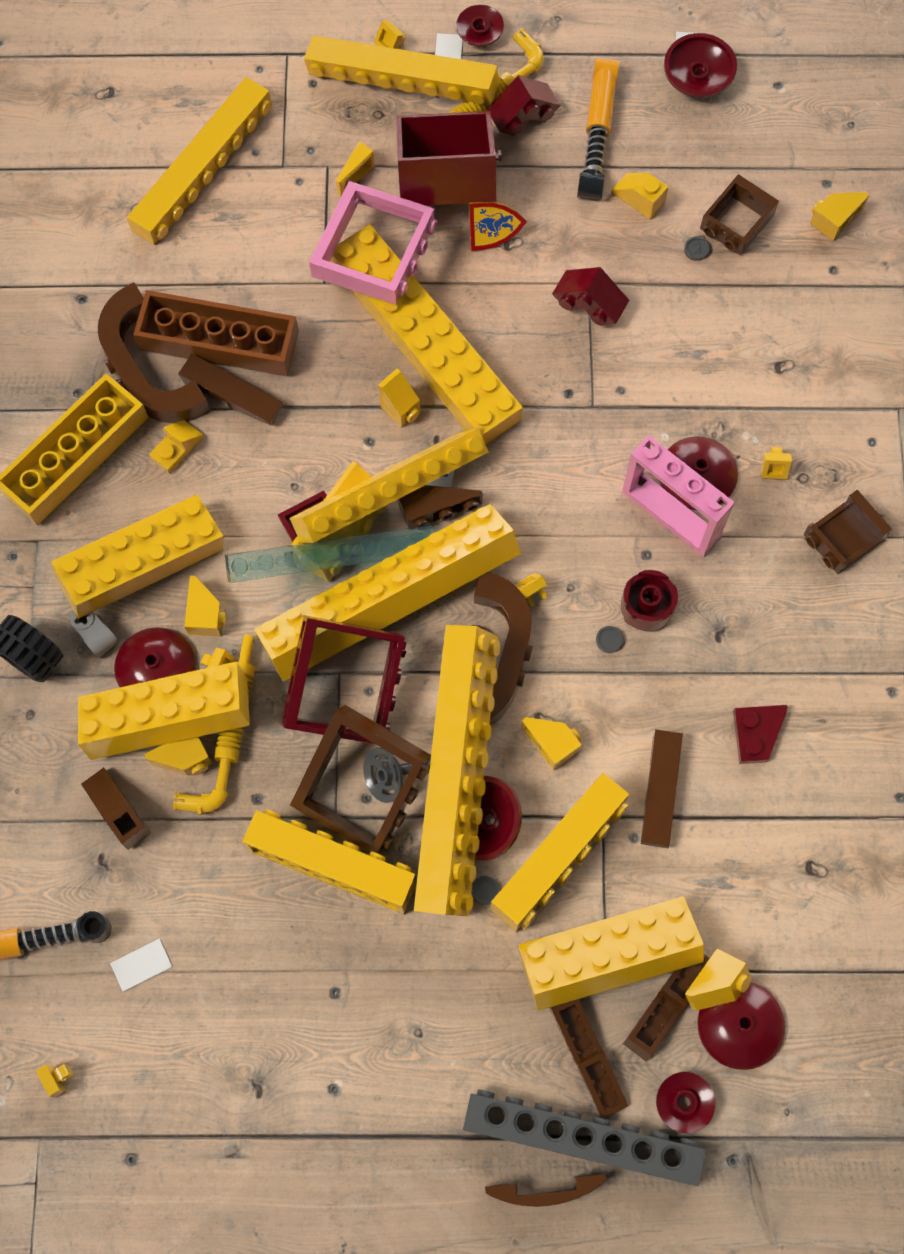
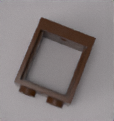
M738 174L703 215L700 229L708 237L715 238L724 244L728 250L734 251L741 256L775 215L779 200ZM733 198L761 216L744 237L716 220Z

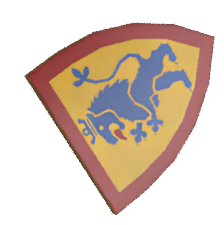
M497 202L469 203L471 251L494 248L509 241L523 228L527 220L516 210Z

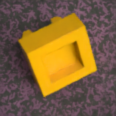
M385 20L380 24L374 43L382 47L399 49V46L403 45L406 35L389 20Z
M771 447V453H764L761 478L788 479L792 463L791 454L782 453V447Z
M532 573L515 584L525 597L528 605L532 607L535 605L532 600L534 593H538L541 599L547 598L546 592L542 589L547 584L543 576Z
M216 647L213 656L204 654L200 664L210 668L237 662V660L225 649Z
M45 1064L35 1070L48 1096L54 1098L66 1092L62 1082L74 1076L69 1065L65 1066V1064L56 1069L52 1065Z

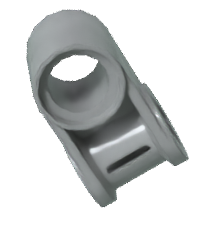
M74 611L71 612L70 623L98 659L119 643L116 636L105 623L99 620L94 612L79 619ZM83 618L88 620V623L85 625L81 622Z

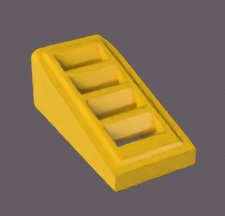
M361 141L353 150L336 179L339 196H342L349 181L359 182L375 166L373 150Z

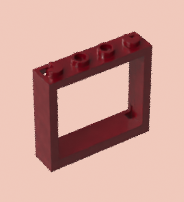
M303 615L281 720L282 726L287 729L324 735L329 723L298 718L316 629L319 627L390 641L373 719L374 722L390 730V723L387 720L389 711L393 712L396 703V696L393 695L394 687L399 685L402 670L399 668L400 659L404 658L407 652L405 650L407 643L405 642V637L399 633ZM347 727L341 737L342 739L374 744Z

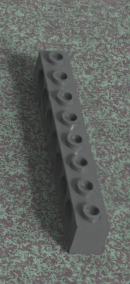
M480 1089L477 1090V1095L470 1094L463 1126L464 1131L699 1186L705 1149L698 1148V1141L681 1138L680 1143L668 1141L669 1135L665 1133L651 1131V1136L639 1134V1127L622 1124V1129L610 1127V1120L593 1117V1121L589 1122L581 1120L582 1114L564 1110V1114L559 1115L552 1113L553 1107L535 1103V1107L530 1108L523 1106L524 1100L506 1096V1101L494 1099L495 1093ZM493 1107H499L505 1113V1119L499 1125H494L488 1120V1111ZM521 1114H528L533 1118V1128L528 1132L521 1131L517 1126V1118ZM550 1121H557L562 1126V1134L557 1139L550 1138L546 1133V1126ZM582 1127L588 1129L591 1133V1141L586 1146L578 1144L575 1139L576 1131ZM611 1134L616 1135L620 1140V1148L615 1153L609 1152L605 1147V1139ZM640 1141L645 1142L650 1150L648 1157L644 1160L638 1159L634 1153V1147ZM670 1148L674 1149L679 1156L678 1163L673 1167L668 1166L664 1161V1153Z

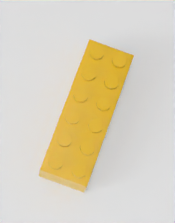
M106 373L0 474V493L38 526L149 418L143 404Z
M196 494L51 561L53 576L79 619L222 551L223 535L200 497Z
M237 662L78 697V746L90 760L250 725L247 677Z
M602 772L491 901L490 910L515 932L520 927L525 930L535 919L537 914L535 912L538 906L544 908L553 898L555 893L553 888L557 884L562 887L567 882L574 870L572 866L575 863L580 866L590 854L592 849L590 845L593 842L598 845L608 833V829L611 827L609 823L611 821L617 823L623 816L626 808L629 806L626 803L629 794Z
M265 809L264 813L255 811L242 840L249 852L403 915L405 914L417 884L416 875L412 873L411 867L399 862L395 866L385 862L386 858L375 852H370L369 855L358 851L359 847L347 841L339 844L332 840L333 836L318 830L316 834L306 830V825L295 820L287 823L280 819L281 815L271 810Z
M684 896L518 944L521 963L537 1011L704 962V944Z

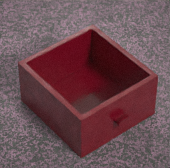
M490 111L396 116L400 198L422 205L497 202L496 160L501 161V150L495 151Z

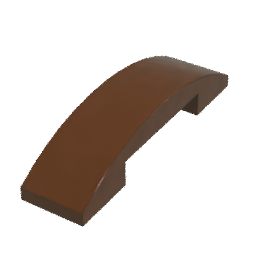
M605 1174L573 1177L574 1190L516 1196L515 1183L485 1186V1193L498 1200L515 1205L532 1207L552 1206L570 1202L590 1193L606 1181Z

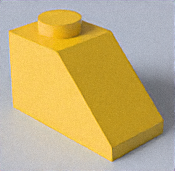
M626 173L612 188L611 192L645 217L651 219L665 204L669 186L650 173Z
M867 192L832 193L824 201L820 199L811 211L813 216L810 224L834 241L864 209L869 194Z
M397 368L378 384L381 408L403 427L408 422L412 423L418 418L420 414V400L402 372Z
M190 576L184 625L188 635L221 637V629L226 628L227 613L223 612L218 600L196 576Z
M525 717L521 721V728L553 770L580 752L582 746L580 742L582 739L573 727L569 729L565 723Z
M200 737L163 744L144 754L152 766L186 776L202 774L208 769L209 765L213 764Z
M716 949L685 993L690 1007L698 1011L736 1001L740 994L749 988L751 983V975L747 964Z

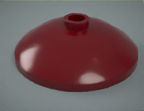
M693 33L677 39L668 48L664 59V72L670 84L681 93L691 97L706 98L720 94L732 84L737 72V59L732 48L719 37L706 33Z
M694 436L679 440L668 448V451L728 498L732 495L738 480V468L733 455L721 443L710 438ZM701 463L705 468L700 469L697 467V464ZM660 481L663 489L690 510H696ZM720 499L717 503L721 505L724 502Z
M160 627L147 628L129 637L120 647L114 664L115 678L119 687L196 671L195 655L187 640L173 630ZM150 658H156V662L153 665L147 664Z
M484 776L483 778L485 781V793L481 797L482 821L478 825L479 849L475 854V860L477 861L493 860L506 853L516 841L522 824L521 805L515 791L503 780L492 776ZM494 815L495 820L494 823L491 824L490 820L491 817Z
M751 982L749 988L744 993H741L736 1001L699 1010L697 1029L703 1047L714 1060L728 1068L749 1070L766 1064L777 1054L785 1035V1020L782 1009L773 995L763 987ZM741 1018H746L749 1021L747 1029H743L740 1026L739 1021Z

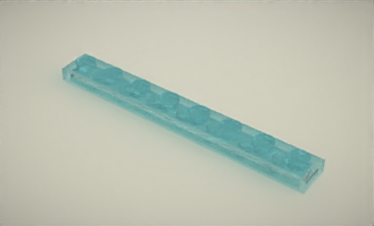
M427 525L316 541L314 543L226 554L227 579L229 583L381 561L430 536L433 533L432 526Z

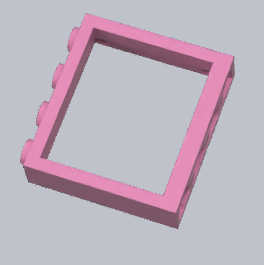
M349 181L309 261L311 277L397 305L401 295L403 296L407 292L410 275L414 276L417 271L419 256H423L426 252L429 235H433L435 232L434 228L437 220L434 218V208ZM358 203L419 223L391 282L330 262Z
M649 435L630 455L622 492L704 557L720 539L735 502ZM646 469L649 473L655 476L658 480H660L678 496L684 499L702 515L708 518V524L699 516H697L694 512H692L689 508L683 505L680 501H678L675 497H673L670 493H668L665 489H663L660 485H658L655 481H653L646 474H644V470ZM639 479L645 483L642 487L637 484ZM720 499L727 504L723 510L722 506L717 503Z

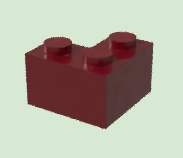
M518 75L490 105L487 111L491 112V119L500 133L515 136L523 130L524 125L530 119L541 122L551 119L561 105L548 83Z
M601 267L566 270L552 293L562 308L566 310L584 309L590 315L591 320L600 326L616 324L630 301Z

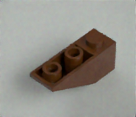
M424 485L399 498L398 505L409 531L413 529L422 530L437 520L446 521L454 517L456 513L464 510L465 512H470L477 509L482 504L483 494L481 490Z
M104 767L81 783L107 825L127 850L151 834Z

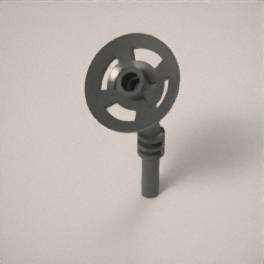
M381 747L370 750L365 757L363 765L364 779L369 791L381 802L389 803L395 801L403 785V775L409 774L412 765L408 763L399 765L396 757ZM380 754H384L388 757L379 759L377 756ZM373 766L377 767L376 777L379 783L375 781ZM392 781L393 785L390 786L387 783ZM394 789L393 794H386L384 790L390 791Z

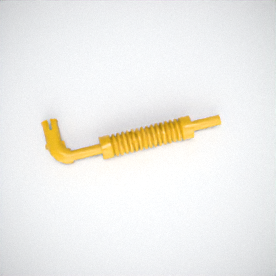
M521 28L520 32L517 31L514 34L513 41L525 52V56L529 59L528 64L513 75L505 72L499 76V84L493 102L518 75L527 77L531 73H537L542 67L544 56L541 45L538 42L536 43L524 28ZM463 101L447 113L487 111L490 105Z
M245 634L243 636L239 662L237 663L247 677L248 699H250L249 694H251L250 689H252L251 684H253L252 679H254L255 666L249 664L254 636ZM245 727L218 732L219 737L217 739L219 741L216 743L218 747L215 748L214 759L219 761L220 765L215 789L210 794L201 793V796L176 792L174 799H177V801H173L174 810L197 812L198 815H203L206 812H212L220 808L228 795L226 788L230 766L239 761V749H241L239 744H242L240 739H243L241 734L244 733L242 729Z

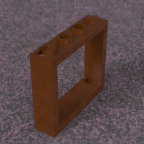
M344 705L335 711L290 806L366 852L379 854L383 849L385 851L389 849L395 839V836L392 835L395 827L399 828L407 816L404 809L407 804L411 805L418 795L419 790L416 789L419 780L424 781L429 773L430 766L427 764L431 759V754L349 706ZM346 727L412 765L377 837L312 799Z

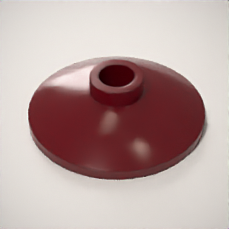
M473 5L460 13L457 18L456 29L464 42L473 46H487L496 42L501 37L504 30V20L501 14L491 6Z
M678 1072L667 1077L660 1085L656 1095V1107L661 1120L669 1128L680 1133L700 1131L709 1124L715 1112L716 1102L711 1086L701 1076L691 1072ZM682 1097L688 1098L690 1102L689 1107L686 1109L679 1105V1100Z

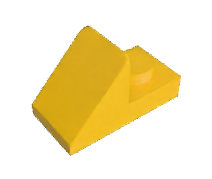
M185 420L165 426L163 430L166 437L149 454L150 459L169 474L204 438L202 433Z

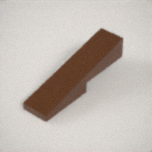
M194 354L190 355L178 373L185 385L195 380L201 392L226 402L229 408L270 426L284 406L282 401Z
M655 729L645 796L640 843L642 845L669 848L683 733Z
M704 954V962L673 971L622 1044L647 1061L664 1039L682 1010L689 1003L685 993L710 958Z
M579 999L550 1007L552 1016L600 1117L604 1119L628 1107L627 1101L607 1057L598 1043Z

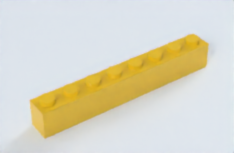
M315 35L312 36L304 57L308 73L315 77L357 82L362 85H375L385 89L392 88L409 93L416 92L429 96L446 97L452 100L469 101L475 104L492 105L499 84L497 65Z
M247 77L242 80L126 217L132 232L153 245L166 236L170 226L182 217L186 207L197 199L201 189L212 181L213 175L227 163L228 157L232 152L240 148L243 139L248 133L255 130L258 121L263 115L265 116L269 113L272 102L268 89Z
M480 429L462 430L291 517L290 520L300 543H314L488 453L489 451Z

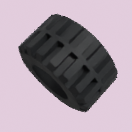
M8 615L0 624V657L29 678L43 683L64 657L60 648L36 628L17 616Z

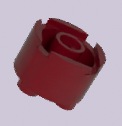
M644 570L627 581L621 598V612L625 622L641 631L663 629L671 620L678 602L677 588L669 580V577L660 571ZM646 598L651 599V603H648Z

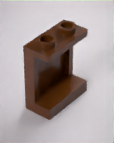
M857 489L849 495L846 502L815 524L813 522L809 524L803 535L807 544L821 554L825 565L839 574L884 541L892 531V528Z

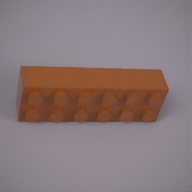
M146 290L133 336L139 350L189 358L191 354H194L211 363L288 376L299 329L296 316Z

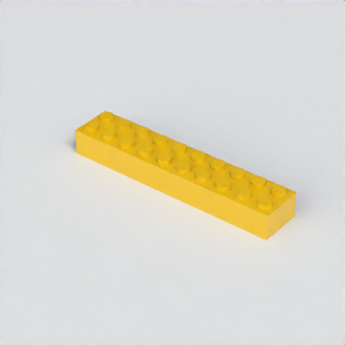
M368 224L339 243L330 260L331 263L388 282L392 281L401 262L371 224ZM410 275L407 292L403 296L401 295L397 305L351 290L465 430L479 428L487 445L522 421L523 407L414 276Z
M489 504L455 521L440 531L432 533L425 539L408 546L393 556L385 558L378 564L361 571L346 581L338 583L331 589L312 597L299 606L289 609L282 615L255 628L254 631L264 651L284 682L291 677L303 615L381 630L520 555L521 551L514 530ZM317 627L308 669L366 637Z
M445 626L414 911L469 917V911L473 907L471 891L472 882L476 878L474 863L475 854L479 849L478 825L482 821L481 797L485 793V781L483 778L484 769L488 765V753L486 750L487 741L491 736V725L489 722L490 713L494 708L493 685L497 681L496 656L500 653L499 637L478 626Z

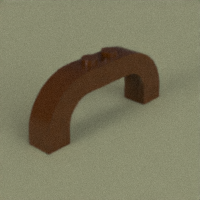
M135 282L116 292L103 307L98 321V336L107 357L104 363L111 375L113 373L117 374L119 379L116 382L143 404L149 417L161 422L176 423L182 420L188 422L211 412L208 402L195 380L172 391L156 389L146 381L124 345L125 333L138 320L144 297Z
M487 572L479 576L474 593V603L497 610L504 616L509 626L497 670V681L493 685L494 708L490 713L489 722L492 725L510 707L517 686H523L526 671H523L522 668L524 661H530L533 646L529 645L532 620L530 608L525 597L509 580L497 574Z

